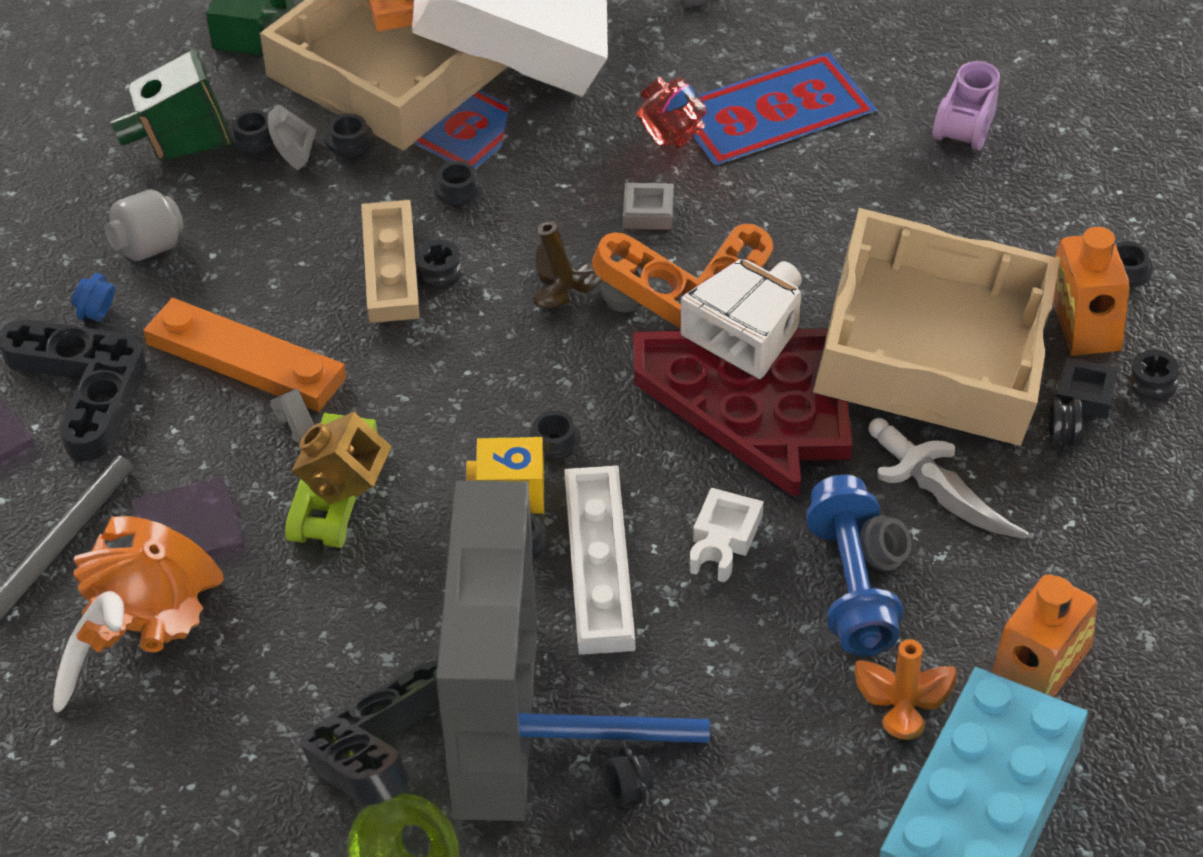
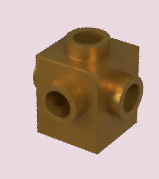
M352 412L325 425L318 423L311 427L300 441L299 447L302 450L292 472L303 480L314 494L323 498L331 505L350 496H361L368 489L373 488L392 446L355 412Z

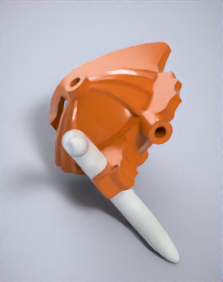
M112 516L103 535L100 534L91 552L74 557L77 569L73 572L79 584L77 588L80 594L89 602L82 611L83 616L72 632L60 662L53 699L54 711L60 712L67 705L74 692L81 666L90 646L95 652H101L104 648H111L115 642H118L126 630L141 632L140 647L143 650L158 652L163 649L164 642L168 643L178 638L185 639L189 630L198 626L199 615L204 608L199 603L197 595L207 589L219 587L224 580L223 573L218 565L200 546L163 524L138 517ZM133 535L131 548L108 549L105 545V540L112 541L118 537Z

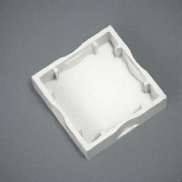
M414 0L412 33L467 54L502 63L523 75L583 97L607 60V0Z

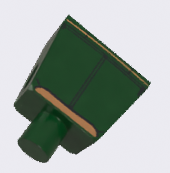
M196 49L131 82L128 88L135 111L111 119L114 132L121 146L148 137L156 157L161 160L232 144L223 112Z

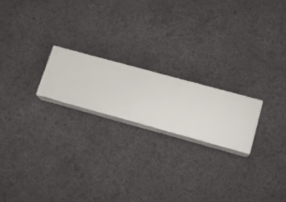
M618 466L564 469L578 655L635 651V632Z

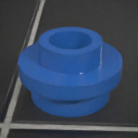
M95 273L89 280L83 278L78 283L71 301L72 306L77 307V319L83 322H87L89 319L100 322L107 314L115 295V285L106 282L105 275Z

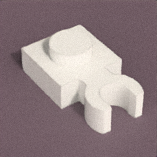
M711 488L694 526L693 542H696L690 552V573L697 575L702 563L716 561L719 563L718 581H727L732 573L733 553L747 555L763 516L764 501Z

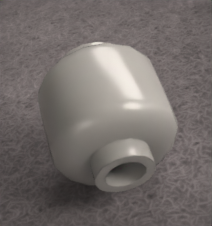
M152 189L113 203L109 212L110 222L105 224V234L111 247L115 251L121 250L127 258L134 261H141L172 249L178 241L179 233L183 230L182 215L175 201L171 197H164L160 192Z

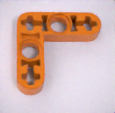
M754 224L738 225L733 229L697 279L631 236L614 232L605 235L600 240L592 259V267L596 275L603 281L681 329V304L678 303L681 294L685 295L713 277L714 274L721 272L734 262L740 260L737 256L746 245L753 249L746 260L764 268L772 253L773 242L769 234L761 227ZM616 254L623 258L618 263L611 259ZM638 267L643 269L639 277L634 275ZM655 277L665 280L670 284L672 293L662 294L656 292L650 287L648 279Z

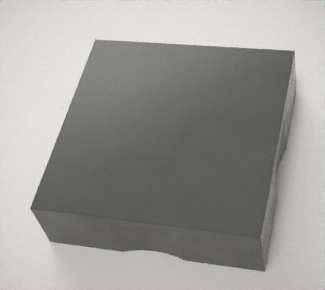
M456 480L436 678L453 820L525 821L530 737H520L518 713L532 714L538 629L528 481Z

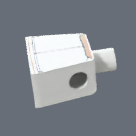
M748 260L734 262L681 298V335L754 377L761 379L797 330L801 303V292L798 287L802 283L799 271L792 264L784 261L779 262L770 272Z

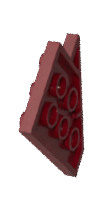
M797 329L761 379L754 377L681 335V331L633 332L634 384L790 495H800L801 477L799 460H851L852 438L848 401L813 392L828 329Z

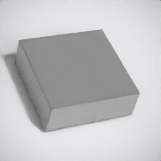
M625 183L623 229L672 230L674 184Z

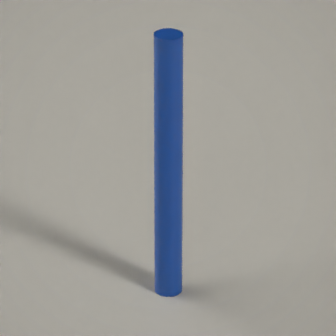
M518 713L520 737L709 743V719Z

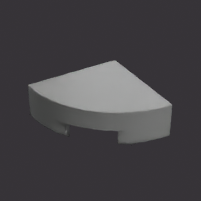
M277 104L268 114L269 133L274 145L284 159L299 170L308 161L316 129L283 106Z
M297 388L270 400V406L280 423L288 422L292 431L291 438L300 444L302 437L314 426V423Z

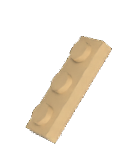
M411 200L361 204L369 323L420 319Z

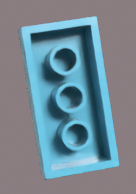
M975 667L881 848L880 857H1030L1079 753L1088 711Z

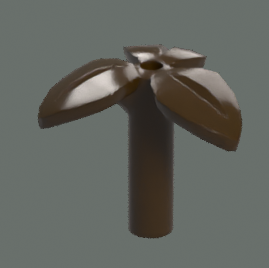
M546 221L539 225L537 231L542 244H539L537 247L536 271L540 281L551 286L537 291L533 297V304L542 308L559 307L570 302V289L573 288L581 293H588L602 279L596 275L592 262L584 265L578 271L572 268L573 264L568 259L558 226L555 222Z

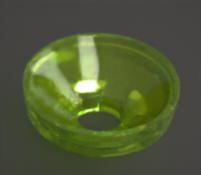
M398 794L385 802L369 805L363 809L352 825L347 846L349 857H417L405 849L401 837L405 826L416 825L421 827L430 839V852L424 857H459V847L456 833L447 816L435 804L411 794Z

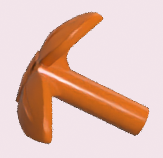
M905 640L899 645L895 675L892 671L881 665L863 660L856 661L854 669L858 688L871 704L877 706L893 704L894 708L882 719L884 729L890 735L906 740L917 738L925 728L924 719L914 707L917 706L924 709H937L950 696L957 677V670L953 666L936 667L920 672L923 648L915 640Z

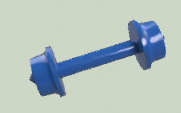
M846 474L834 475L815 485L811 491V505L806 514L807 526L814 535L821 539L838 542L848 594L833 602L828 609L827 625L831 632L839 637L844 651L856 656H874L887 651L899 640L898 624L903 618V606L895 594L887 590L871 589L859 536L863 524L869 518L880 515L878 501L874 495L867 491L864 482L856 476Z

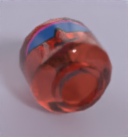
M660 76L639 94L645 102L641 104L636 112L637 119L659 146L667 147L673 144L678 149L707 126L703 121L707 114V106L684 78H674L667 83Z

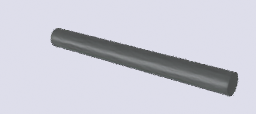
M116 456L0 586V620L133 471V465L128 459L123 456Z

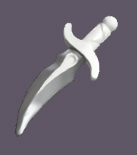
M876 418L871 421L868 428L871 436L878 439L882 446L901 461L893 467H880L878 469L879 480L888 483H898L913 476L917 480L919 488L932 492L939 504L970 524L995 534L1023 539L1029 537L1027 531L1009 522L987 506L967 487L956 472L944 469L933 461L940 457H953L955 455V445L945 441H929L915 446L912 442L907 441V438L897 429L889 426L886 420Z

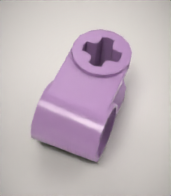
M981 61L968 62L961 66L947 96L943 98L938 108L933 126V139L941 141L944 137L970 143L974 150L980 151L982 149L989 126L996 113L1000 80L998 69L989 63Z

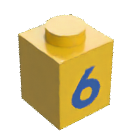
M542 437L477 438L476 461L466 462V481H528L530 513L544 514Z

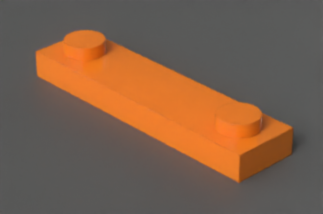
M173 297L143 330L147 345L274 395L281 396L298 388L306 407L317 412L321 411L347 378L344 363Z

